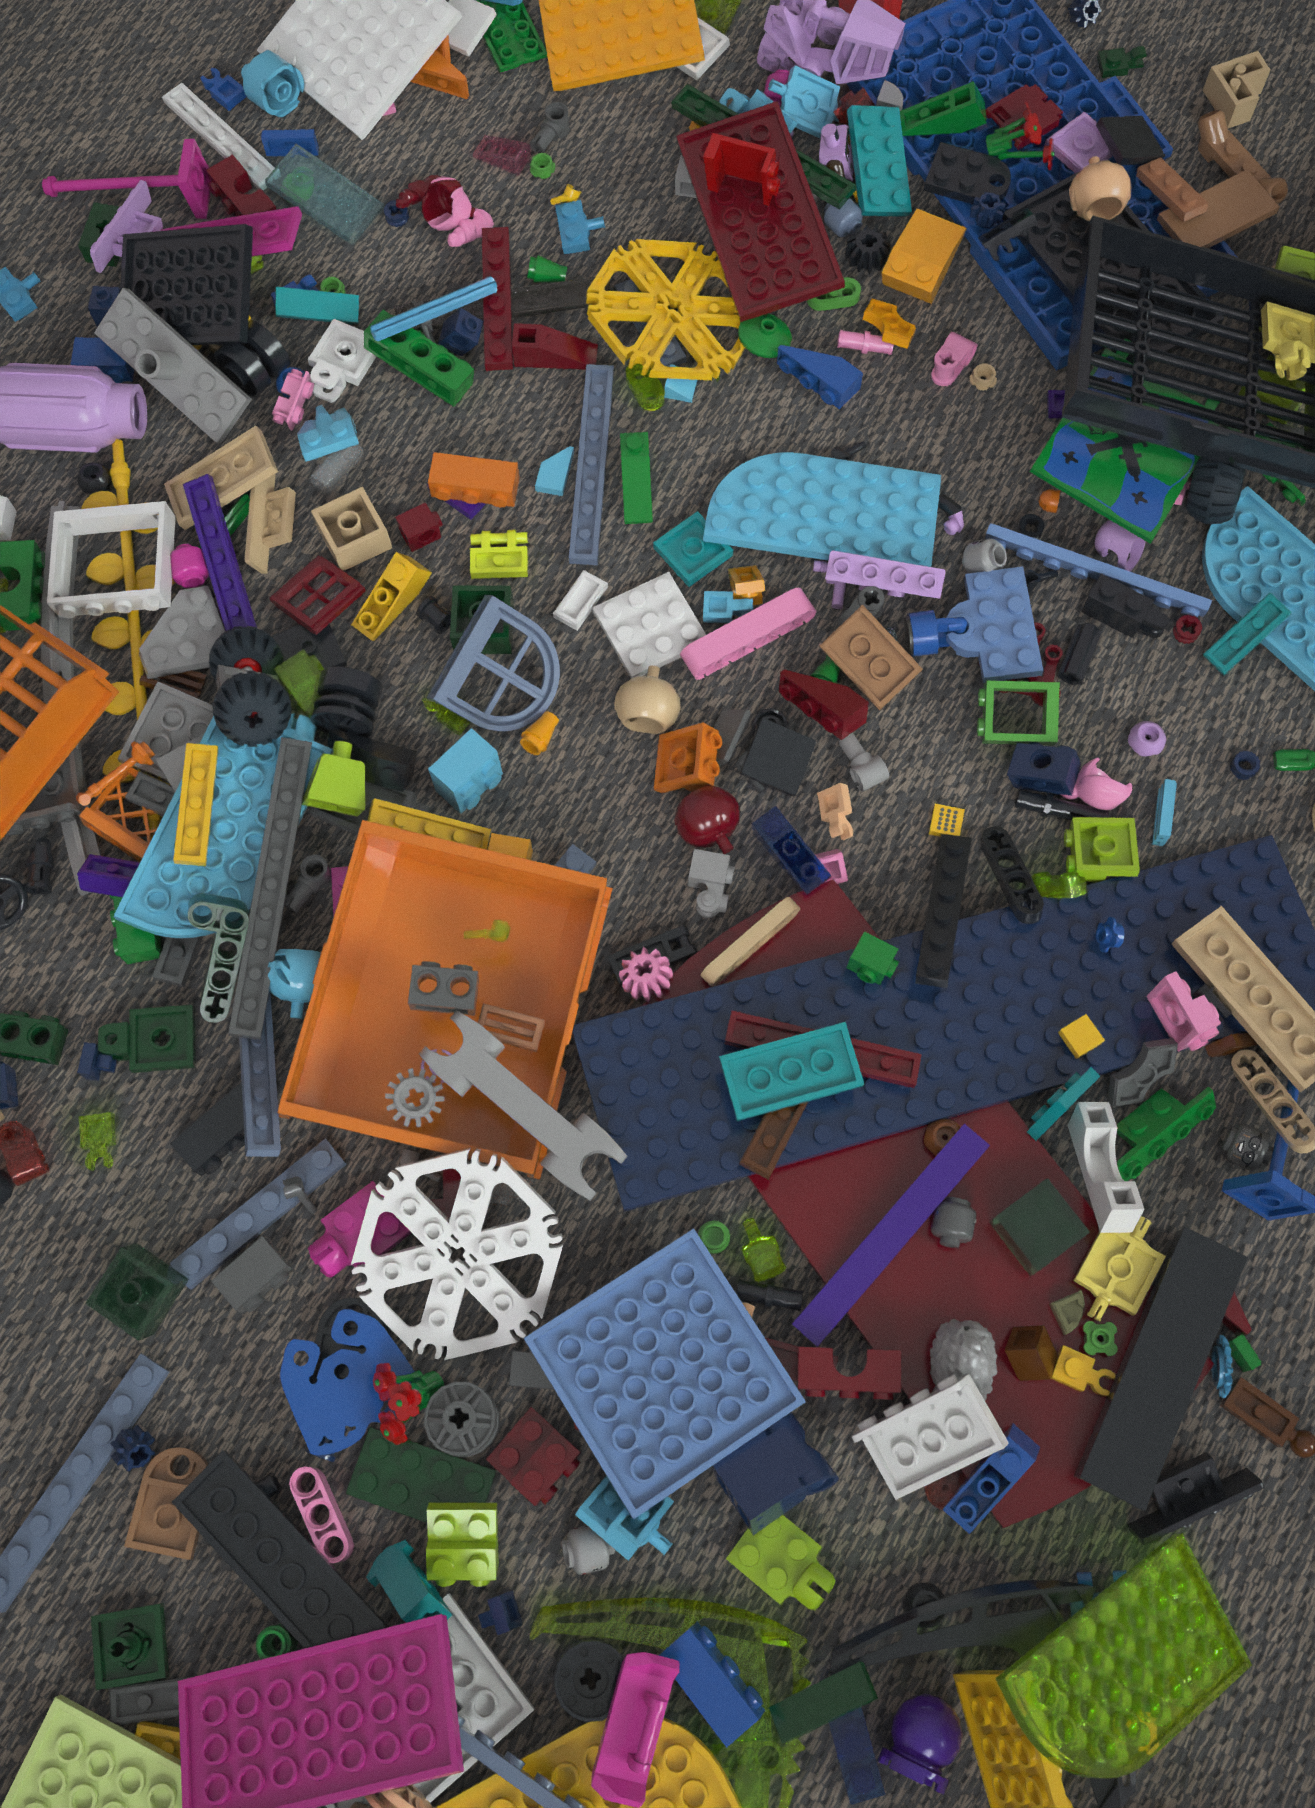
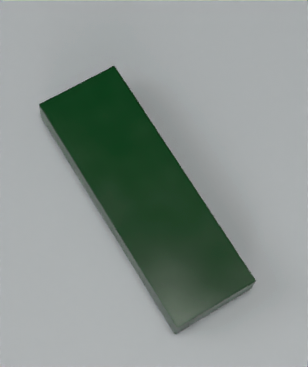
M858 1662L770 1706L769 1710L781 1743L787 1744L878 1699V1696L864 1662Z

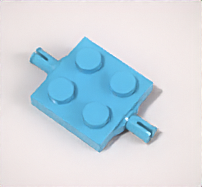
M796 65L790 69L786 85L774 79L770 81L768 90L781 95V108L798 122L795 128L821 139L822 128L827 124H831L833 120L848 125L847 113L838 110L837 98L840 86Z

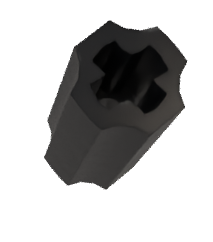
M1090 623L1078 624L1058 673V678L1074 686L1083 684L1102 635V631L1096 625Z

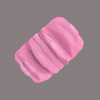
M643 947L639 955L631 951L630 956L632 960H622L623 970L619 971V978L623 981L622 987L627 993L631 992L632 998L635 1000L643 995L648 1003L652 994L661 998L662 993L660 989H670L668 979L673 978L668 958L665 956L661 957L657 949L649 954L648 950Z

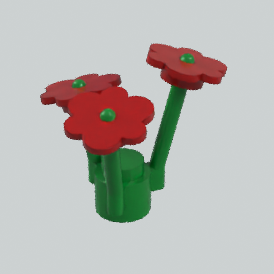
M1026 101L1024 103L1027 109L1022 111L1024 117L1005 127L996 129L995 133L986 136L988 153L993 157L998 156L1000 160L1007 158L1043 157V163H1048V170L1050 171L1052 170V161L1055 155L1053 151V138H1050L1049 145H1044L1043 151L1008 152V149H1012V139L1023 135L1031 143L1041 144L1042 127L1039 124L1037 114L1031 113ZM1024 124L1023 129L1009 133V131Z

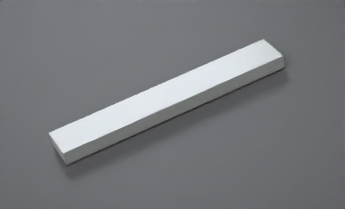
M180 83L162 96L164 103L223 158L233 154L247 171L250 182L258 190H265L281 178L280 172L183 83Z

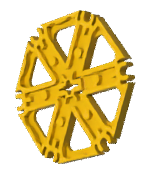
M636 239L634 242L631 240L628 244V251L624 250L621 245L618 246L617 252L615 248L613 249L588 288L586 304H593L588 305V320L623 365L630 358L629 369H632L635 364H641L643 366L641 375L643 376L651 368L649 378L712 380V378L717 379L719 377V368H722L727 374L731 368L732 370L735 368L746 349L738 338L731 351H727L705 326H730L738 329L740 320L731 297L698 296L710 277L720 278L727 286L719 260L715 261L716 252L713 251L710 256L704 255L702 253L704 245L702 244L695 251L697 243L645 239ZM651 257L680 258L684 261V264L671 283ZM622 271L630 277L641 292L606 291L604 288L615 272ZM610 321L648 322L635 344L630 347L624 346L608 326ZM674 335H676L697 362L696 367H667L661 363L660 358Z

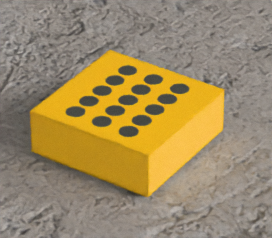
M935 803L929 835L941 837V834L960 836L965 809Z

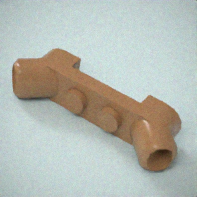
M1211 111L1199 118L1197 124L1201 138L1198 144V151L1207 162L1215 160L1230 178L1248 169L1277 204L1286 198L1288 193L1286 180L1270 177L1228 130L1223 111Z

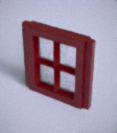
M318 555L269 599L278 609L311 633L317 635L365 593L366 590L360 582L324 557Z

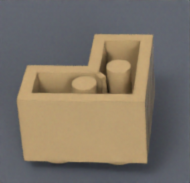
M1259 51L1211 67L1203 92L1215 110L1224 112L1228 128L1251 120L1260 98L1258 94H1261L1270 73V68Z

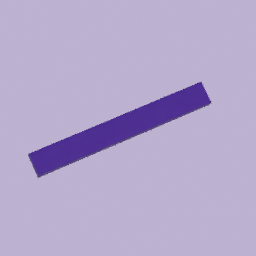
M963 1124L792 1325L818 1347L990 1145L966 1124Z

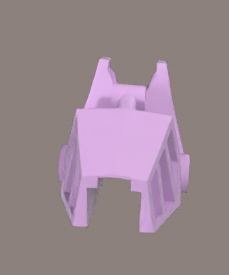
M780 0L779 6L771 5L768 10L764 25L766 32L759 46L757 63L763 69L771 72L780 69L790 71L795 65L819 77L822 76L824 71L833 72L836 84L885 77L889 70L893 52L900 47L906 23L871 0H857L851 14L839 7L828 8L826 0ZM818 35L819 39L825 44L837 45L835 50L817 47L811 48V44L814 43Z

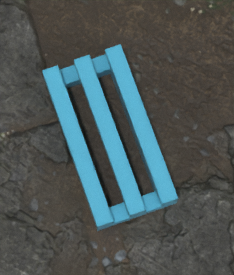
M1165 779L1161 788L1158 789L1152 845L1163 846L1171 836L1177 786L1175 780Z

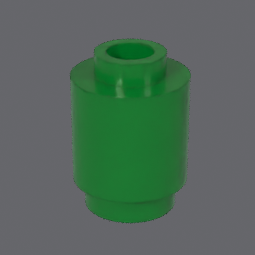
M276 1624L260 1632L256 1640V1652L261 1660L294 1652L298 1641L283 1624ZM277 1636L282 1641L281 1649H278L275 1645Z

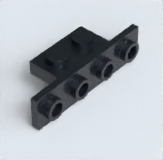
M1205 1452L1161 1473L1152 1493L1157 1510L1127 1524L1130 1532L1143 1545L1160 1541L1163 1536L1180 1528H1187L1195 1521L1209 1514L1219 1513L1224 1507L1234 1502L1252 1497L1255 1492L1264 1489V1484L1248 1468L1220 1479L1213 1457Z

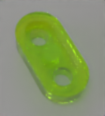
M635 364L632 369H629L627 366L626 382L639 406L647 411L660 409L665 402V390L658 378H649L651 368L643 376L641 375L643 369L641 364ZM637 376L644 377L641 380L636 379ZM649 397H654L655 399H654V400H648L647 398H649Z
M1037 872L1031 875L1041 897L1074 898L1087 893L1086 878L1079 876L1077 872H1068L1062 875Z

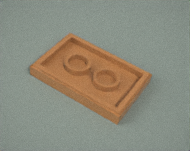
M861 605L819 645L824 653L878 710H881L923 670L864 605Z

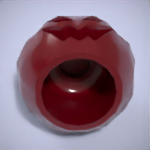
M712 785L693 791L682 799L677 806L674 822L678 834L687 844L702 849L718 844L723 854L729 853L734 847L728 837L731 836L740 822V806L738 801L727 790Z

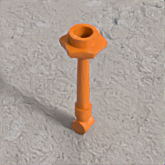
M135 741L132 742V757L100 781L89 786L87 791L78 793L76 801L83 806L89 805L93 797L96 798L102 793L103 789L136 763L154 764L151 759L155 756L154 752L144 741L140 744Z

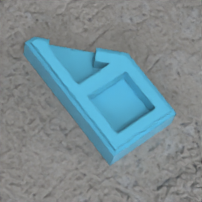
M569 446L541 462L535 484L536 492L563 496L574 456V447Z

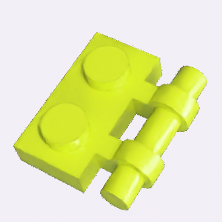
M507 530V533H491V531H482V534L470 535L471 545H481V548H470L471 579L528 577L527 546H517V544H528L527 532ZM507 544V547H492V545Z

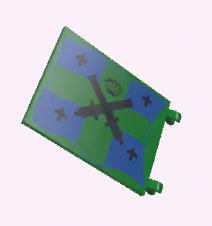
M1106 348L1101 355L1132 364L1125 360L1129 354L1117 351L1115 354ZM1095 366L1089 374L1127 386L1132 384V377ZM1148 381L1143 382V387L1148 392L1215 410L1220 403L1207 399L1204 405H1201L1176 389ZM1088 387V390L1130 401L1128 398ZM1142 403V405L1219 426L1217 423ZM1062 418L1029 472L1150 544L1194 470L1200 456Z

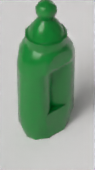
M1281 749L1273 753L1274 769L1279 771L1313 770L1315 768V751L1310 749Z

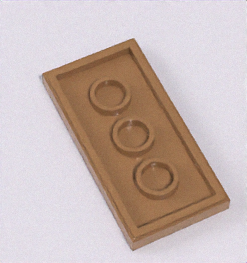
M1247 169L1199 193L1208 202L1207 212L1183 222L1170 209L1159 213L1157 221L1172 239L1199 247L1210 248L1277 214L1280 206Z

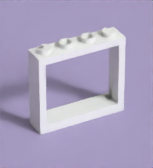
M161 501L54 512L47 604L58 617L73 618L77 615L88 614L100 616L103 613H129L133 610L144 609L155 611L159 608L171 607L172 570L170 554L174 551L175 515L167 503ZM158 528L155 587L153 589L69 596L73 536Z

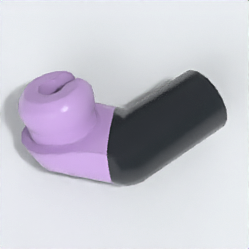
M942 494L939 496L938 507L947 513L949 518L944 523V530L949 535H954L956 532L960 533L964 527L962 508L950 497Z

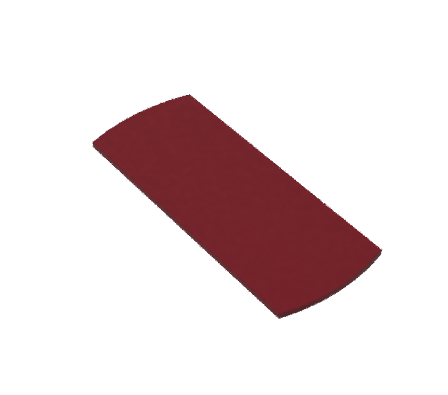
M833 879L789 896L800 907L797 915L718 985L854 949L864 931L877 938L879 937ZM782 900L754 913L703 947L673 973V978L668 979L670 989H660L662 993L661 998L652 994L649 1003L646 1001L642 1006L711 988L700 976L703 970ZM1009 1102L949 1118L957 1122L961 1127L963 1124H966L990 1145L947 1195V1197H956L969 1201L971 1203L970 1207L976 1211L977 1218L972 1240L967 1243H960L959 1248H950L939 1244L940 1238L934 1236L931 1232L932 1213L846 1313L871 1349L901 1351V1390L910 1403H912L910 1397L926 1388L932 1393L936 1386L930 1374V1349L933 1348L932 1342L936 1338L935 1333L939 1330L941 1324L949 1323L952 1319L960 1322L971 1320L979 1322L992 1334V1338L995 1341L994 1348L997 1354L996 1364L998 1372L992 1377L993 1383L991 1386L993 1390L990 1394H987L985 1402L1003 1434L1014 1423L1040 1446L1036 1461L990 1511L1001 1528L1042 1513L1091 1486L1086 1481L1074 1477V1474L1107 1396L1095 1394L1088 1384H1086L1085 1390L1080 1392L1053 1379L1020 1381L1005 1352L1012 1328L1044 1325L1057 1355L1061 1346H1067L1096 1359L1092 1369L1097 1371L1108 1369L1116 1375L1153 1288L1151 1284L1140 1308L1134 1316L1117 1306L1108 1305L1100 1322L1094 1320V1317L1091 1318L1087 1315L1096 1297L1090 1290L1074 1282L1073 1279L1099 1232L1094 1210L1039 1140L1035 1141L1027 1133L1029 1130L1028 1126ZM928 1125L775 1168L769 1180L758 1174L747 1176L825 1285L936 1157L924 1144V1136ZM943 1135L942 1139L948 1140V1137ZM1082 1291L1085 1301L1082 1318L1072 1332L1063 1335L1049 1304ZM1093 1321L1095 1324L1103 1325L1106 1322H1112L1116 1326L1117 1332L1114 1334V1343L1117 1345L1118 1350L1115 1355L1107 1356L1105 1353L1088 1355L1084 1351L1085 1332L1083 1331V1326L1086 1322ZM1098 1335L1097 1340L1102 1342L1103 1337ZM1207 1357L1194 1391L1214 1365L1209 1357ZM1102 1376L1099 1379V1384L1103 1389L1110 1391L1114 1379L1110 1380ZM981 1460L960 1469L965 1479L968 1478Z

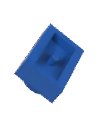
M314 129L262 130L261 140L266 156H318L319 146Z

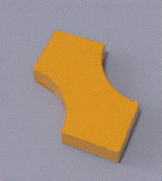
M872 298L864 311L862 320L873 324L880 330L883 342L908 349L914 337L916 327L899 316L896 305Z

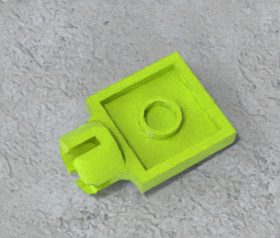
M784 1515L777 1518L754 1536L748 1528L726 1558V1560L780 1605L787 1598L793 1597L806 1608L816 1610L824 1602V1599L810 1588L812 1582H815L829 1594L836 1581L833 1574L817 1560L823 1547Z

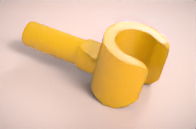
M567 184L564 193L551 198L550 202L552 205L562 202L577 201L581 191L573 189L572 185Z

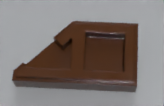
M1249 1033L1231 1034L1204 1047L1209 1057H1222L1236 1053L1245 1047L1258 1046V1044Z

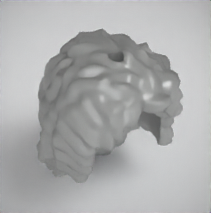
M952 1319L949 1323L941 1324L939 1330L935 1333L936 1338L932 1342L933 1348L930 1349V1374L933 1383L936 1385L955 1374L957 1379L970 1374L983 1399L986 1400L987 1394H990L993 1390L991 1386L993 1383L992 1377L998 1372L996 1364L997 1354L994 1348L995 1341L992 1338V1334L979 1322L971 1320L960 1322ZM937 1385L934 1387L932 1392L939 1389Z

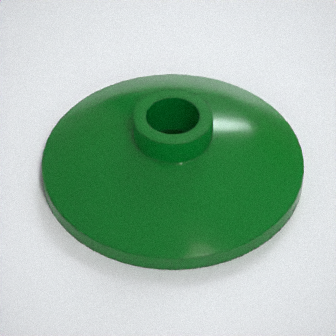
M769 313L742 321L738 328V336L742 345L749 352L763 358H776L778 347L780 345L790 347L792 341L788 326L780 318Z

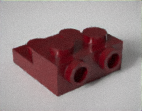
M530 1407L486 1460L528 1501L537 1506L540 1501L546 1505L559 1490L555 1484L562 1475L569 1478L578 1468L581 1462L577 1458L581 1452L534 1408Z

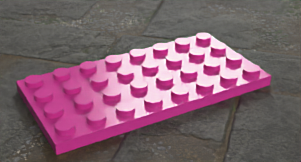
M443 1614L178 1681L182 1808H316L464 1772L447 1616Z

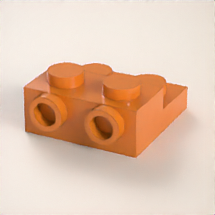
M702 722L659 735L654 790L666 793L685 788L693 792L704 786H714V779L720 772L719 764L716 761L717 749H720L722 746V738L719 731Z

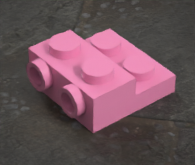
M1177 971L1165 976L1146 996L1169 1037L1178 1043V1052L1188 1047L1191 1051H1195L1208 1044L1209 1039L1219 1034L1216 1027L1221 1022L1219 1021L1216 1007L1208 1002L1205 995L1192 999L1189 985L1179 977Z

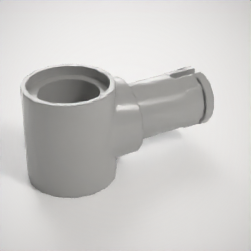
M853 733L839 741V746L851 761V778L854 783L858 782L859 786L857 788L861 792L889 779V772L882 758L878 755L872 756L869 752H866Z

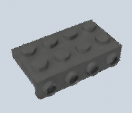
M73 749L6 835L22 834L24 832L23 829L30 827L33 829L47 828L50 826L49 823L54 821L71 822L76 820V816H79L86 808V806L76 801L77 794L85 792L80 749Z

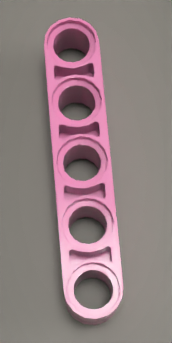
M799 587L794 588L690 643L681 651L680 656L694 678L700 680L704 678V674L708 676L729 665L728 661L734 662L755 651L753 648L758 649L779 638V634L783 636L803 625V621L805 623L809 622L817 612L802 589Z

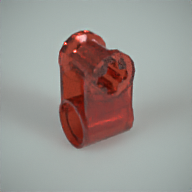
M15 1121L6 1122L0 1127V1148L5 1158L9 1175L17 1186H21L49 1172L48 1164L44 1163L46 1161L45 1156L39 1148L31 1129ZM18 1132L20 1135L17 1136V1143L14 1144L11 1141L16 1139L15 1133Z

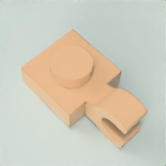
M838 783L818 792L821 820L829 822L831 837L835 838L840 835L841 840L853 837L852 826L846 819V815L852 813L848 785Z

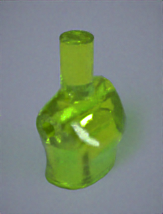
M754 1218L745 1220L743 1226L750 1241L741 1248V1251L753 1272L755 1281H765L784 1272L786 1265L781 1258L775 1236H762Z

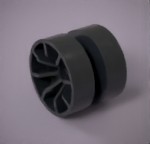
M254 320L248 322L247 343L223 344L214 353L216 362L224 374L241 390L252 397H258L271 384L270 377L277 378L290 365L289 355L282 344L268 329Z

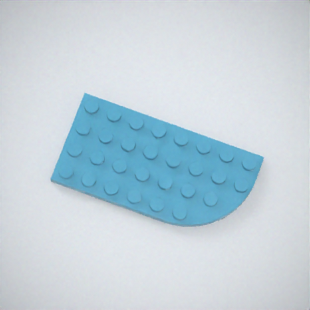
M782 452L759 456L736 467L717 486L709 503L703 541L827 561L829 560L830 552L834 550L931 567L941 475L803 453Z
M1247 486L1241 491L1231 520L1221 524H1211L1207 531L1202 549L1205 579L1215 599L1237 622L1268 593L1274 595L1291 611V615L1272 631L1261 644L1315 691V544Z
M213 716L200 744L216 745L219 750L206 866L174 864L173 861L182 786L181 780L114 914V918L143 931L170 938H195L213 934L215 932L194 927L188 920V903L194 895L199 893L238 899L246 904L249 914L281 737L312 742L304 793L316 760L322 754L332 755L333 749L286 729L279 738L273 739L272 743L264 746L257 744V747H248L247 744L242 746L228 739L220 731ZM306 805L301 807L299 824L308 807ZM200 905L194 909V912L199 916H206L211 910L207 906ZM230 912L226 915V919L230 922H238L243 917L238 912Z

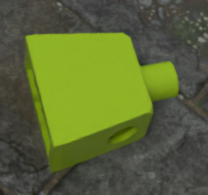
M335 741L332 755L322 754L316 760L303 796L302 805L356 817L365 811V764L361 761L350 759L352 744L344 741Z

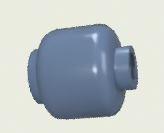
M851 198L847 200L840 210L827 203L824 207V223L838 237H845L849 234L853 235L856 228L860 229L862 226L863 216L861 215V208Z

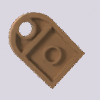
M176 1447L162 1451L150 1461L142 1477L124 1547L193 1560L200 1533L175 1507L172 1501L208 1466L203 1456L192 1449ZM184 1455L189 1459L190 1467L186 1474L179 1476L173 1470V1463L177 1457Z

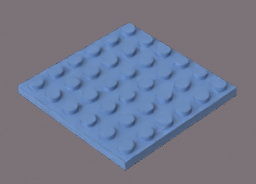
M694 1229L524 1338V1341L632 1519L653 1507L806 1402Z

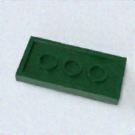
M370 1427L346 1494L427 1523L428 1503H486L497 1471L409 1440L400 1445H395L383 1436L381 1430Z

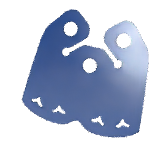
M343 1309L338 1312L331 1329V1336L336 1343L357 1347L364 1345L366 1351L360 1354L358 1351L340 1349L322 1361L317 1375L318 1380L315 1384L310 1383L309 1377L313 1375L320 1355V1349L313 1341L293 1339L285 1348L280 1371L282 1388L310 1454L328 1455L346 1449L363 1437L370 1423H381L378 1414L381 1412L380 1409L383 1407L384 1401L380 1400L379 1394L373 1386V1376L376 1373V1366L378 1364L389 1363L391 1371L396 1376L415 1372L388 1332L375 1318L351 1309ZM347 1321H354L357 1324L358 1330L356 1334L348 1336L344 1333L343 1326ZM298 1351H305L308 1354V1362L303 1366H298L294 1363V1355ZM339 1364H345L349 1368V1374L344 1379H338L334 1374V1369ZM386 1407L384 1412L387 1413L388 1411H391L396 1417L395 1411L391 1410L389 1407ZM345 1426L356 1427L355 1430L349 1431L346 1437L344 1436ZM324 1436L327 1439L333 1441L330 1444L324 1443L323 1445L319 1446V1443L322 1441Z

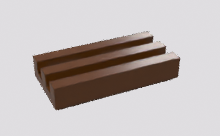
M143 670V676L141 675L139 680L141 686L154 689L156 683L161 682L147 679L145 670ZM191 670L157 678L177 686L181 685L195 691L191 692L161 682L199 699L206 681V674Z

